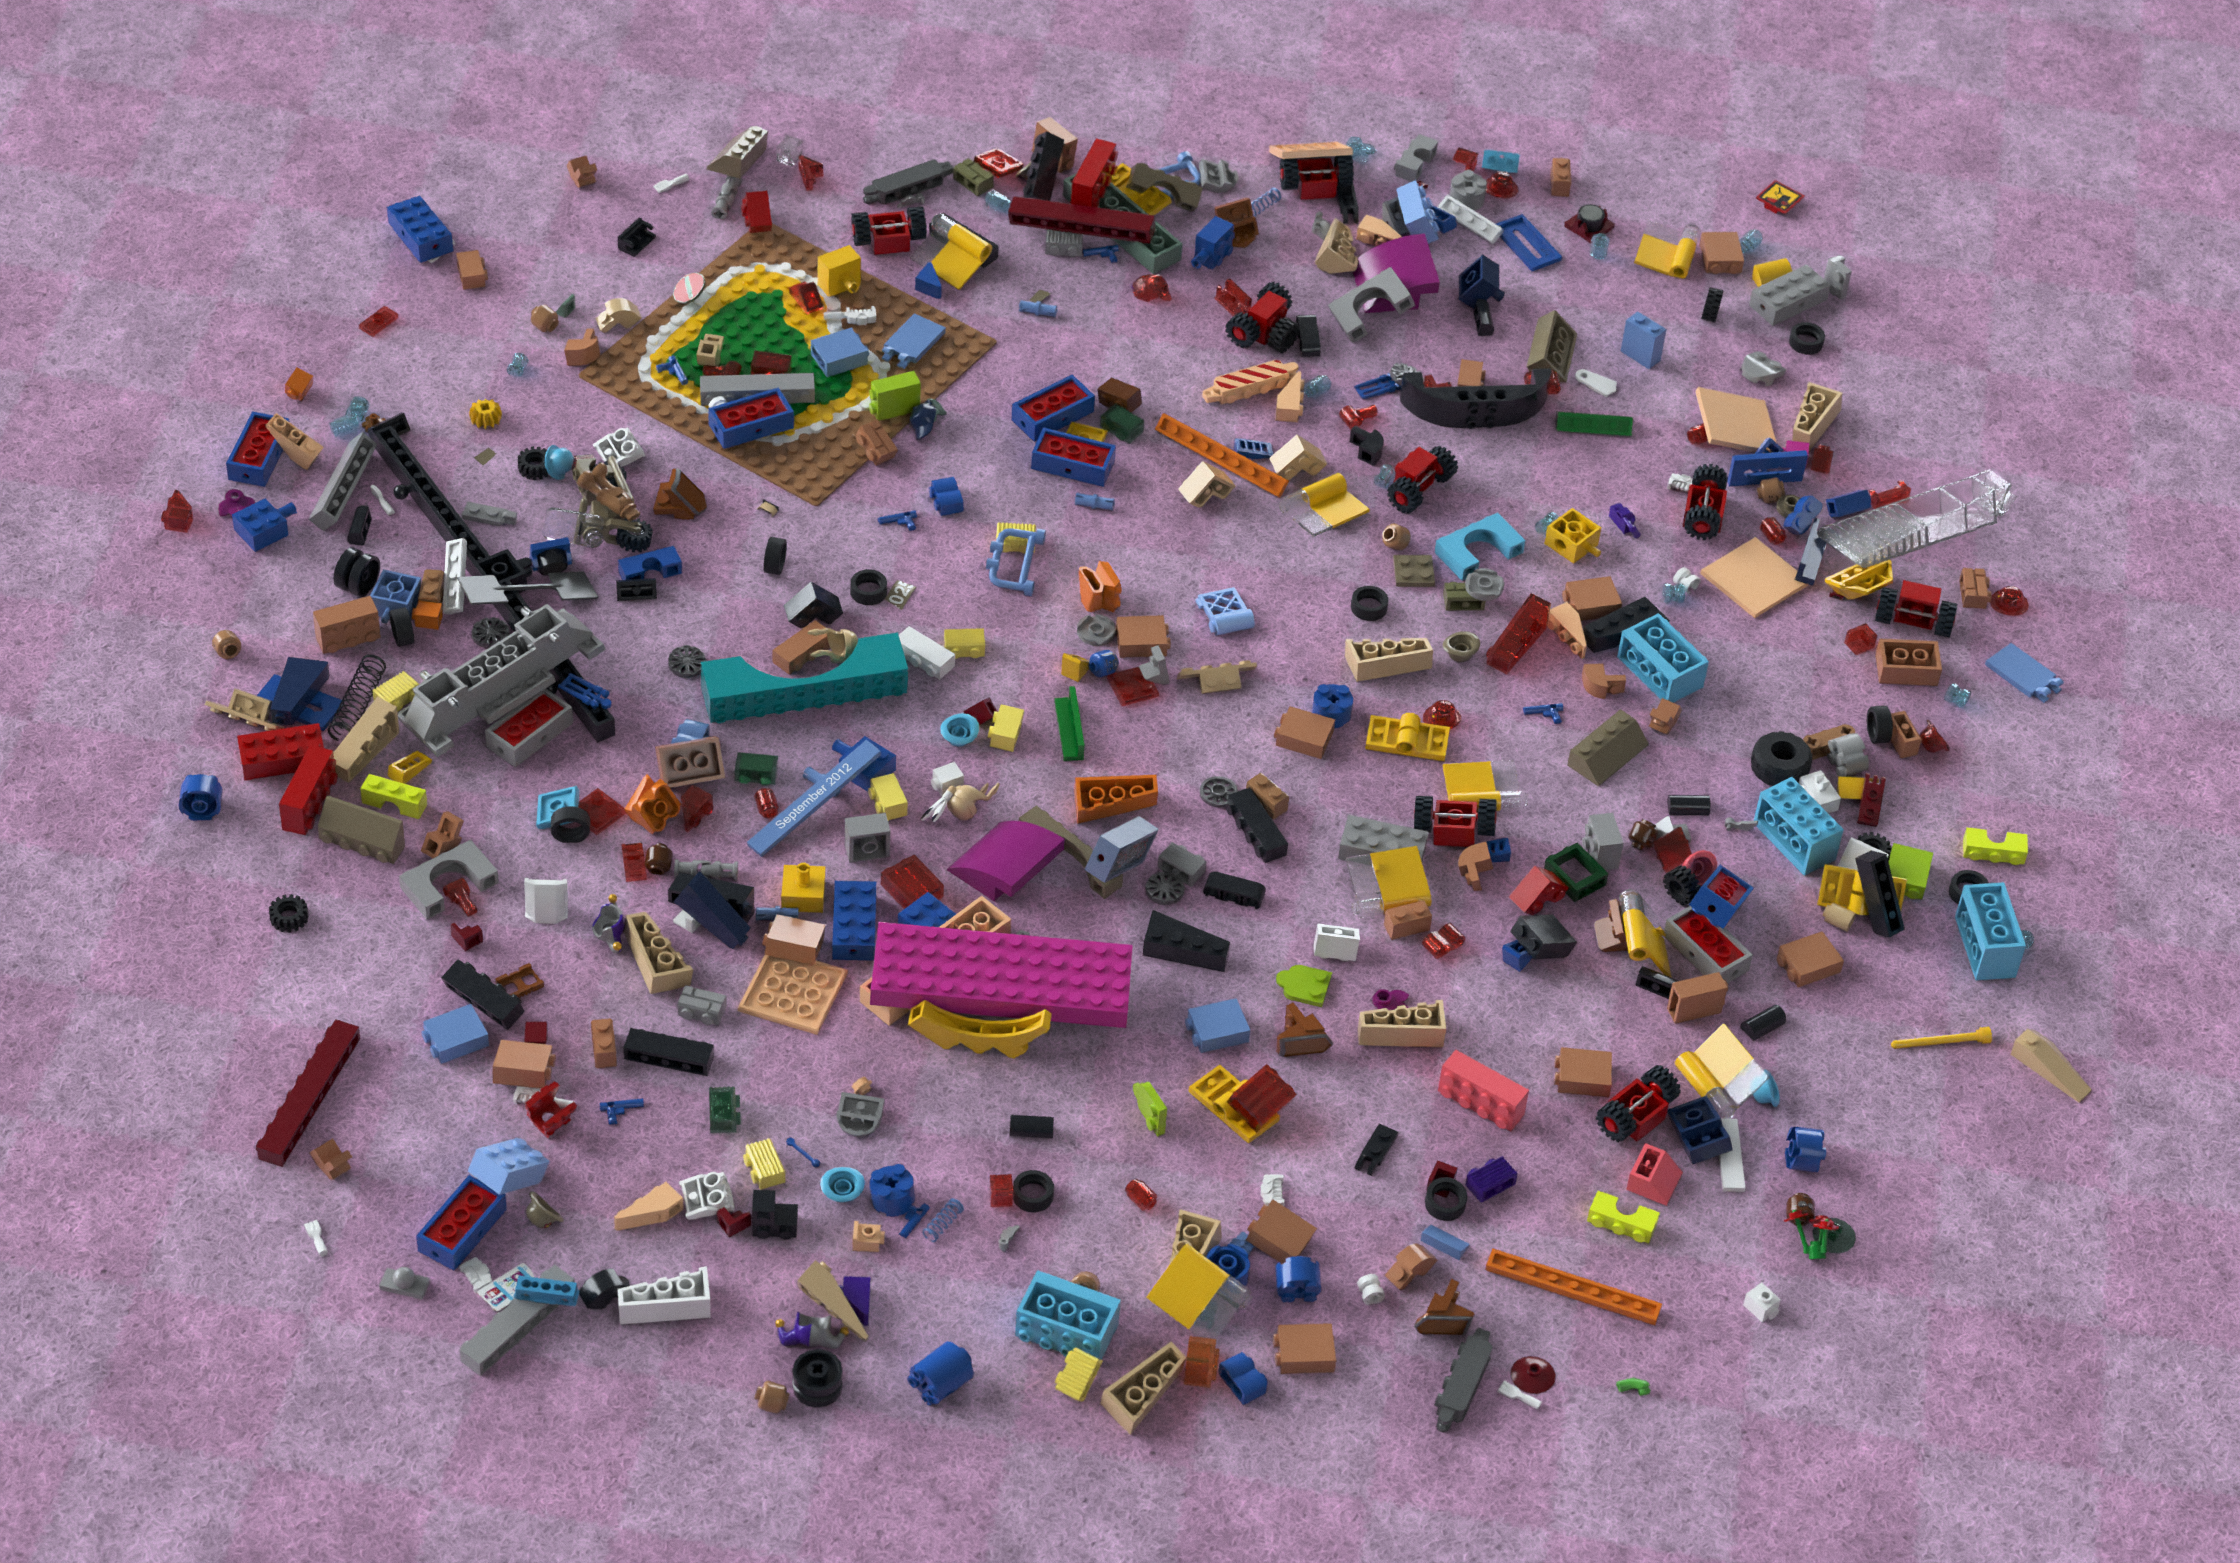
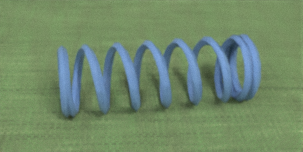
M1277 188L1270 189V191L1258 197L1257 200L1251 202L1255 212L1254 217H1256L1254 204L1259 208L1258 214L1261 213V210H1265L1266 206H1264L1262 199L1268 204L1266 208H1269L1266 196L1272 200L1270 205H1273L1272 198L1274 196L1276 197L1274 202L1281 200V193ZM1272 190H1275L1278 193L1279 199L1272 192ZM1258 202L1263 205L1264 209H1260Z
M950 1199L946 1203L945 1208H942L940 1213H937L936 1218H933L931 1223L927 1225V1228L923 1229L924 1237L927 1238L924 1231H928L935 1238V1240L931 1241L936 1242L939 1239V1235L933 1229H936L935 1226H937L942 1231L939 1234H943V1229L933 1223V1221L937 1220V1223L940 1224V1220L946 1225L943 1228L947 1229V1223L938 1218V1216L941 1215L943 1219L946 1216L951 1221L948 1223L952 1224V1219L942 1213V1211L946 1210L947 1214H949L948 1210L955 1215L952 1218L956 1219L957 1215L951 1209L957 1207L959 1210L956 1212L961 1214L964 1211L962 1203L957 1199Z

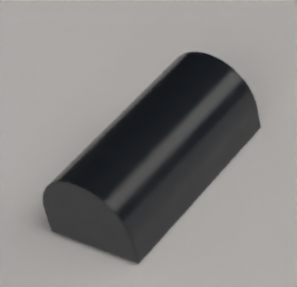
M1478 299L1473 311L1477 333L1479 336H1491L1494 333V325L1489 303L1484 299Z
M401 412L368 428V434L374 441L373 432L388 426H392L398 436L411 429L405 413Z
M359 506L355 510L347 536L348 542L352 545L363 546L365 544L372 521L368 506Z
M656 578L616 580L617 601L657 599Z
M1668 795L1667 797L1669 815L1709 816L1711 802L1709 795Z
M1642 966L1635 985L1669 999L1672 983L1679 980Z
M1774 1004L1742 1022L1740 1028L1755 1041L1785 1024L1786 1015L1779 1005Z
M1010 1115L1009 1136L1053 1138L1054 1117Z

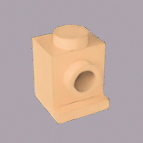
M854 1221L853 1251L879 1252L880 1244L884 1245L885 1231H881V1225L859 1224V1221Z

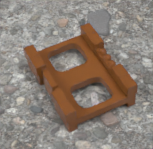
M530 962L519 967V971L512 972L509 976L503 974L495 978L496 984L499 983L503 987L513 983L518 990L509 995L515 994L519 998L528 995V993L530 994L531 991L534 992L544 987V981L540 980L534 972ZM533 975L537 982L526 985L522 978Z

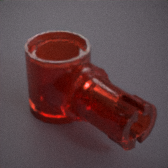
M729 361L726 365L718 367L704 365L703 376L740 375L742 366L736 361Z
M1347 405L1341 409L1339 417L1349 429H1352L1354 426H1361L1365 419L1377 416L1378 410L1375 405L1365 408H1354L1352 405Z
M464 878L443 886V893L445 897H449L450 903L455 902L457 905H460L468 917L477 913L478 908L470 899V889Z

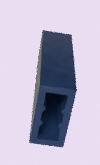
M288 657L270 709L272 723L291 726L294 724L329 679L328 662Z
M700 871L674 901V903L731 949H734L737 944L742 946L749 938L746 933L751 927Z

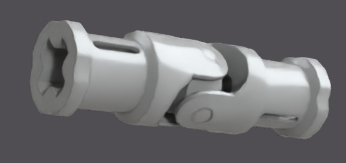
M726 177V183L723 184L721 192L716 199V206L711 211L714 218L724 220L727 217V210L731 208L738 192L737 188L742 183L741 178Z
M675 859V878L679 872L696 875L700 863H702L701 873L706 878H711V876L717 880H720V878H733L737 880L738 862L736 861L734 863H721L720 861L712 863L705 860L681 862L679 859Z

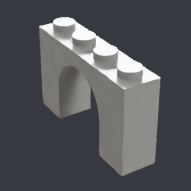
M1391 267L1328 304L1332 315L1351 342H1355L1368 334L1364 324L1358 317L1360 308L1367 301L1374 298L1387 299L1392 303L1399 315L1415 306L1410 293Z
M472 840L462 843L399 875L400 888L426 919L445 911L444 898L432 885L433 881L442 874L449 872L464 874L480 892L499 883L498 870Z

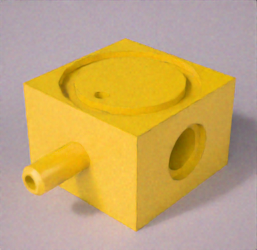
M1571 508L1547 526L1544 544L1573 564L1589 552L1595 557H1599L1601 551L1596 547L1599 544L1602 527L1574 508Z

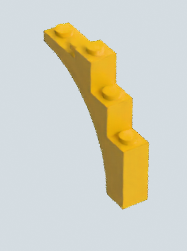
M924 1000L911 1008L908 1025L943 1049H950L961 1042L977 1054H982L994 1047L1009 1058H1016L1027 1051L1028 1042L1048 1032L1051 1026L1052 1013L1045 1009L1020 1019L1005 1021L980 1020L953 1014Z

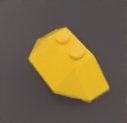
M1875 555L1825 578V583L1846 599L1853 600L1866 596L1893 583L1892 562Z

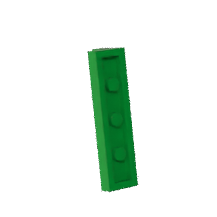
M1556 411V431L1632 436L1633 417Z
M1069 686V697L1055 698L1054 703L1063 761L1084 760L1085 744L1075 686Z

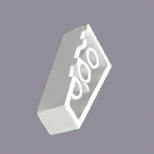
M707 1266L699 1268L698 1272L689 1274V1271L679 1273V1277L667 1279V1277L659 1278L657 1282L652 1284L644 1282L618 1289L620 1324L710 1318Z

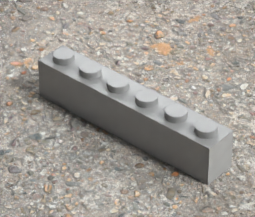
M814 373L700 376L701 406L709 405L710 401L718 396H723L727 402H731L778 387L788 403H814Z
M363 432L349 442L308 519L323 531L331 527L339 519L377 446V443Z
M553 1265L549 1270H545L540 1276L543 1279L575 1282L574 1278L556 1265ZM514 1298L508 1307L493 1317L490 1323L481 1327L471 1340L463 1343L459 1349L461 1362L481 1376L556 1309L559 1304L553 1305Z

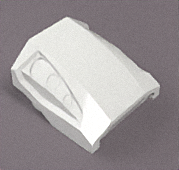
M620 428L615 433L608 434L593 444L603 461H608L610 456H614L620 467L646 456L629 428Z
M525 878V917L534 923L557 924L568 917L567 879L534 880Z
M711 1172L707 1175L699 1174L679 1182L684 1196L687 1212L685 1214L688 1220L717 1215V1210L723 1207L730 1212L734 1211L731 1188L724 1172Z

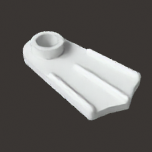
M1580 369L1575 374L1577 381L1605 397L1616 392L1617 382L1585 369Z

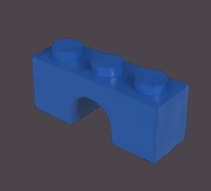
M674 546L619 559L618 572L621 579H645L644 573L648 570L659 571L663 578L682 574V561Z

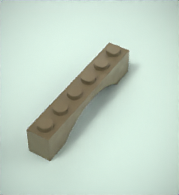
M1037 805L1019 817V821L1041 826L1064 838V850L1077 859L1085 869L1093 852L1092 848L1079 840L1075 834L1064 828L1060 822L1054 820ZM1086 871L1090 888L1104 899L1122 887L1123 874L1104 883Z

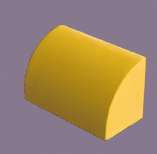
M1787 258L1754 265L1752 279L1760 287L1792 272V267Z

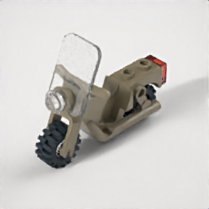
M593 454L574 455L572 475L576 483L583 472L589 470L592 473L593 469L597 466L595 464L596 458H594ZM610 456L608 461H604L608 469L606 479L613 486L624 489L634 503V497L626 482L627 472L624 471L623 467L620 468L614 456ZM579 485L578 490L583 496L580 501L579 512L555 507L549 508L546 511L542 533L549 540L569 537L571 544L587 546L589 548L598 547L605 541L608 544L619 545L621 548L626 547V551L631 549L634 553L635 550L638 553L642 552V549L646 551L651 544L653 529L650 528V524L646 525L644 520L640 522L639 518H637V521H628L625 517L621 518L620 514H616L607 506L602 505L600 501H597L596 495L582 489ZM588 505H589V506H590V512H589V513H586V512H587V507H588ZM617 529V534L610 535L609 531Z

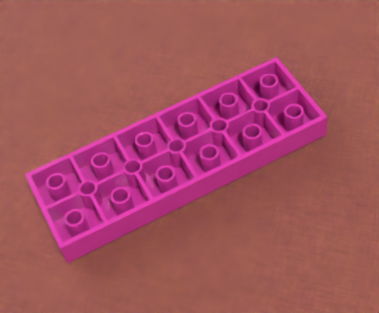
M879 922L870 1005L911 1009L926 1000L948 1012L1019 1019L1046 1009L1052 1013V1022L1126 1028L1133 945Z

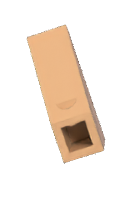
M1365 215L1358 226L1356 240L1379 246L1402 236L1383 220Z
M1298 371L1277 395L1275 421L1298 422V417L1302 416L1303 405H1300V403H1303L1304 392H1300V390L1304 391V379H1301V371Z
M277 413L266 424V428L289 458L303 469L308 470L324 448Z
M1568 602L1548 610L1546 621L1548 628L1554 630L1560 640L1570 646L1574 654H1578L1582 659L1585 658L1587 645L1579 613Z
M667 1182L656 1186L650 1193L642 1198H638L631 1206L625 1210H620L614 1216L615 1230L666 1222L683 1210V1197Z

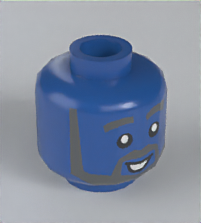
M1110 650L1096 652L1089 659V669L1098 678L1114 674L1119 665L1118 657Z

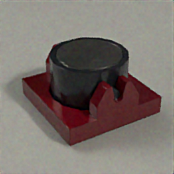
M1586 204L1579 208L1576 215L1564 223V227L1592 244L1612 230L1615 223L1607 219V211L1602 209L1600 205Z

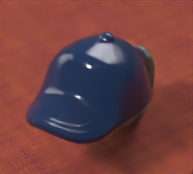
M928 398L924 403L913 407L909 421L915 430L916 440L927 436L932 431L937 415L943 416L947 414L941 404L932 398Z

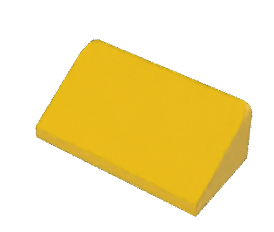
M1838 776V795L1844 799H1861L1864 778Z

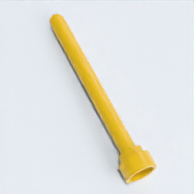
M1989 1026L1980 1027L1979 1030L1971 1033L1894 1040L1891 1042V1047L1898 1049L1976 1040L1977 1042H1982V1044H1988L1992 1042V1032Z

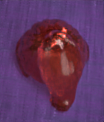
M1142 275L1132 284L1131 288L1134 296L1139 300L1150 302V300L1157 299L1158 297L1165 301L1172 300L1168 283L1161 275Z

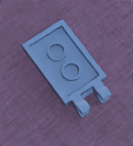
M914 313L884 343L882 352L885 354L882 356V359L889 362L894 355H897L898 359L901 360L897 366L903 369L910 362L916 364L945 334L946 327Z
M2012 643L1985 662L1988 668L2030 698L2034 695L2043 703L2049 700L2047 695L2051 693V690L2057 694L2062 690L2060 686L2064 684L2062 679L2056 678L2055 673Z

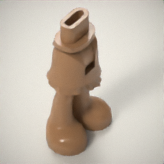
M599 463L592 473L587 470L580 475L577 484L582 489L596 495L597 501H600L602 505L607 506L616 514H620L621 518L625 517L628 521L639 517L640 512L636 509V504L633 503L625 490L621 487L613 486L606 479L608 469L604 463Z

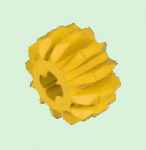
M486 398L483 401L478 399L477 403H472L469 417L471 418L472 425L476 424L478 428L483 425L486 430L487 426L494 428L495 424H499L502 411L499 403H495L494 399L489 401Z

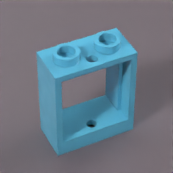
M1485 149L1482 168L1517 173L1520 154Z

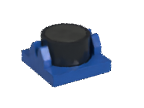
M569 537L531 544L529 558L532 560L531 567L533 572L539 569L540 574L547 576L548 573L565 571L568 565L572 564Z

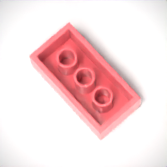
M1456 1049L1442 1065L1438 1091L1445 1098H1451L1459 1102L1463 1108H1469L1477 1112L1481 1118H1487L1495 1122L1499 1128L1512 1131L1524 1116L1529 1090Z

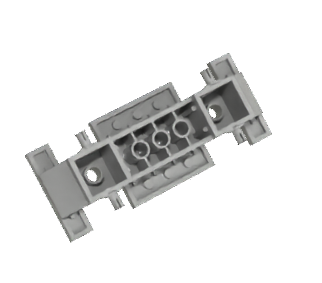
M546 604L540 609L531 611L528 607L524 606V609H521V614L525 617L514 624L516 631L452 672L447 668L433 675H430L426 670L421 671L420 677L424 681L413 688L415 694L413 701L409 706L398 712V719L439 757L454 747L453 741L447 736L448 734L470 722L478 715L487 724L496 721L504 714L556 682L554 676L549 672L550 669H553L579 651L588 660H591L606 650L604 644L593 635L589 628L564 608L555 611Z

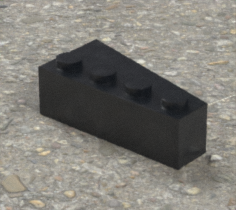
M1643 597L1584 626L1583 633L1587 647L1593 653L1617 648L1620 645L1622 631L1658 613L1668 622L1670 620L1646 597Z
M679 872L668 888V902L676 904L674 901L695 875ZM707 878L743 920L748 923L755 913L754 887Z
M1152 910L1144 938L1142 956L1225 972L1230 942Z

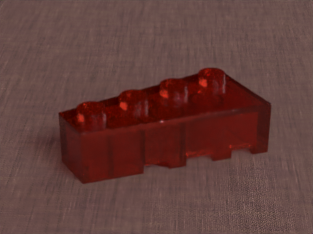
M1531 593L1495 644L1488 649L1486 657H1488L1487 665L1508 674L1547 629L1551 603Z

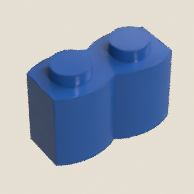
M954 477L931 481L929 495L930 498L935 499V511H939L941 516L964 512L963 498Z
M1814 496L1800 498L1794 507V512L1790 513L1785 519L1783 527L1794 535L1804 534L1810 528L1812 519L1821 512L1823 503Z
M1241 1352L1219 1364L1218 1373L1242 1405L1266 1394L1267 1378L1263 1373L1255 1369V1364L1251 1357H1247Z

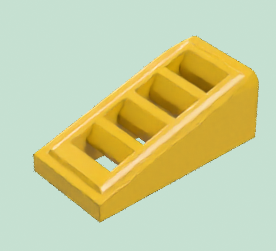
M417 750L388 766V777L396 782L406 784L431 764L432 759ZM418 757V760L421 762L418 763L414 759Z

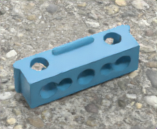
M518 1276L514 1298L553 1305L576 1306L580 1291L577 1290V1283Z

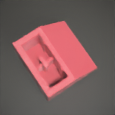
M1645 1143L1630 1172L1626 1190L1667 1206L1683 1172L1666 1151Z

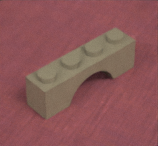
M1136 163L1131 168L1126 188L1142 194L1152 186L1164 187L1173 195L1176 207L1191 212L1198 207L1203 190L1197 183L1186 182L1179 176H1170L1165 174L1163 170L1150 168L1145 163Z

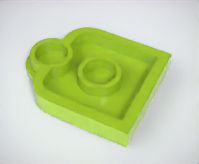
M1294 965L1289 970L1280 971L1276 975V983L1284 988L1283 993L1287 999L1322 1007L1332 972L1303 965Z
M1150 1082L1134 1083L1133 1092L1137 1099L1138 1108L1146 1119L1148 1129L1154 1131L1157 1137L1165 1134L1167 1107Z

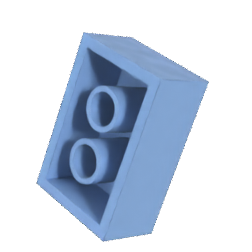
M1415 180L1397 188L1404 222L1411 235L1425 233L1428 244L1438 240L1437 232L1439 227L1436 221H1434L1436 215L1433 209H1431L1433 207L1431 199L1429 197L1426 198L1424 187L1419 186Z
M515 1138L476 1149L468 1172L501 1195L539 1184L550 1161L540 1151L534 1150L527 1145L525 1140Z

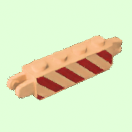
M1273 360L1215 377L1212 387L1203 390L1202 397L1206 403L1219 401L1222 405L1233 403L1242 398L1248 399L1259 393L1265 394L1276 388L1282 389L1297 374L1296 371L1299 365L1295 362L1282 364L1279 360Z

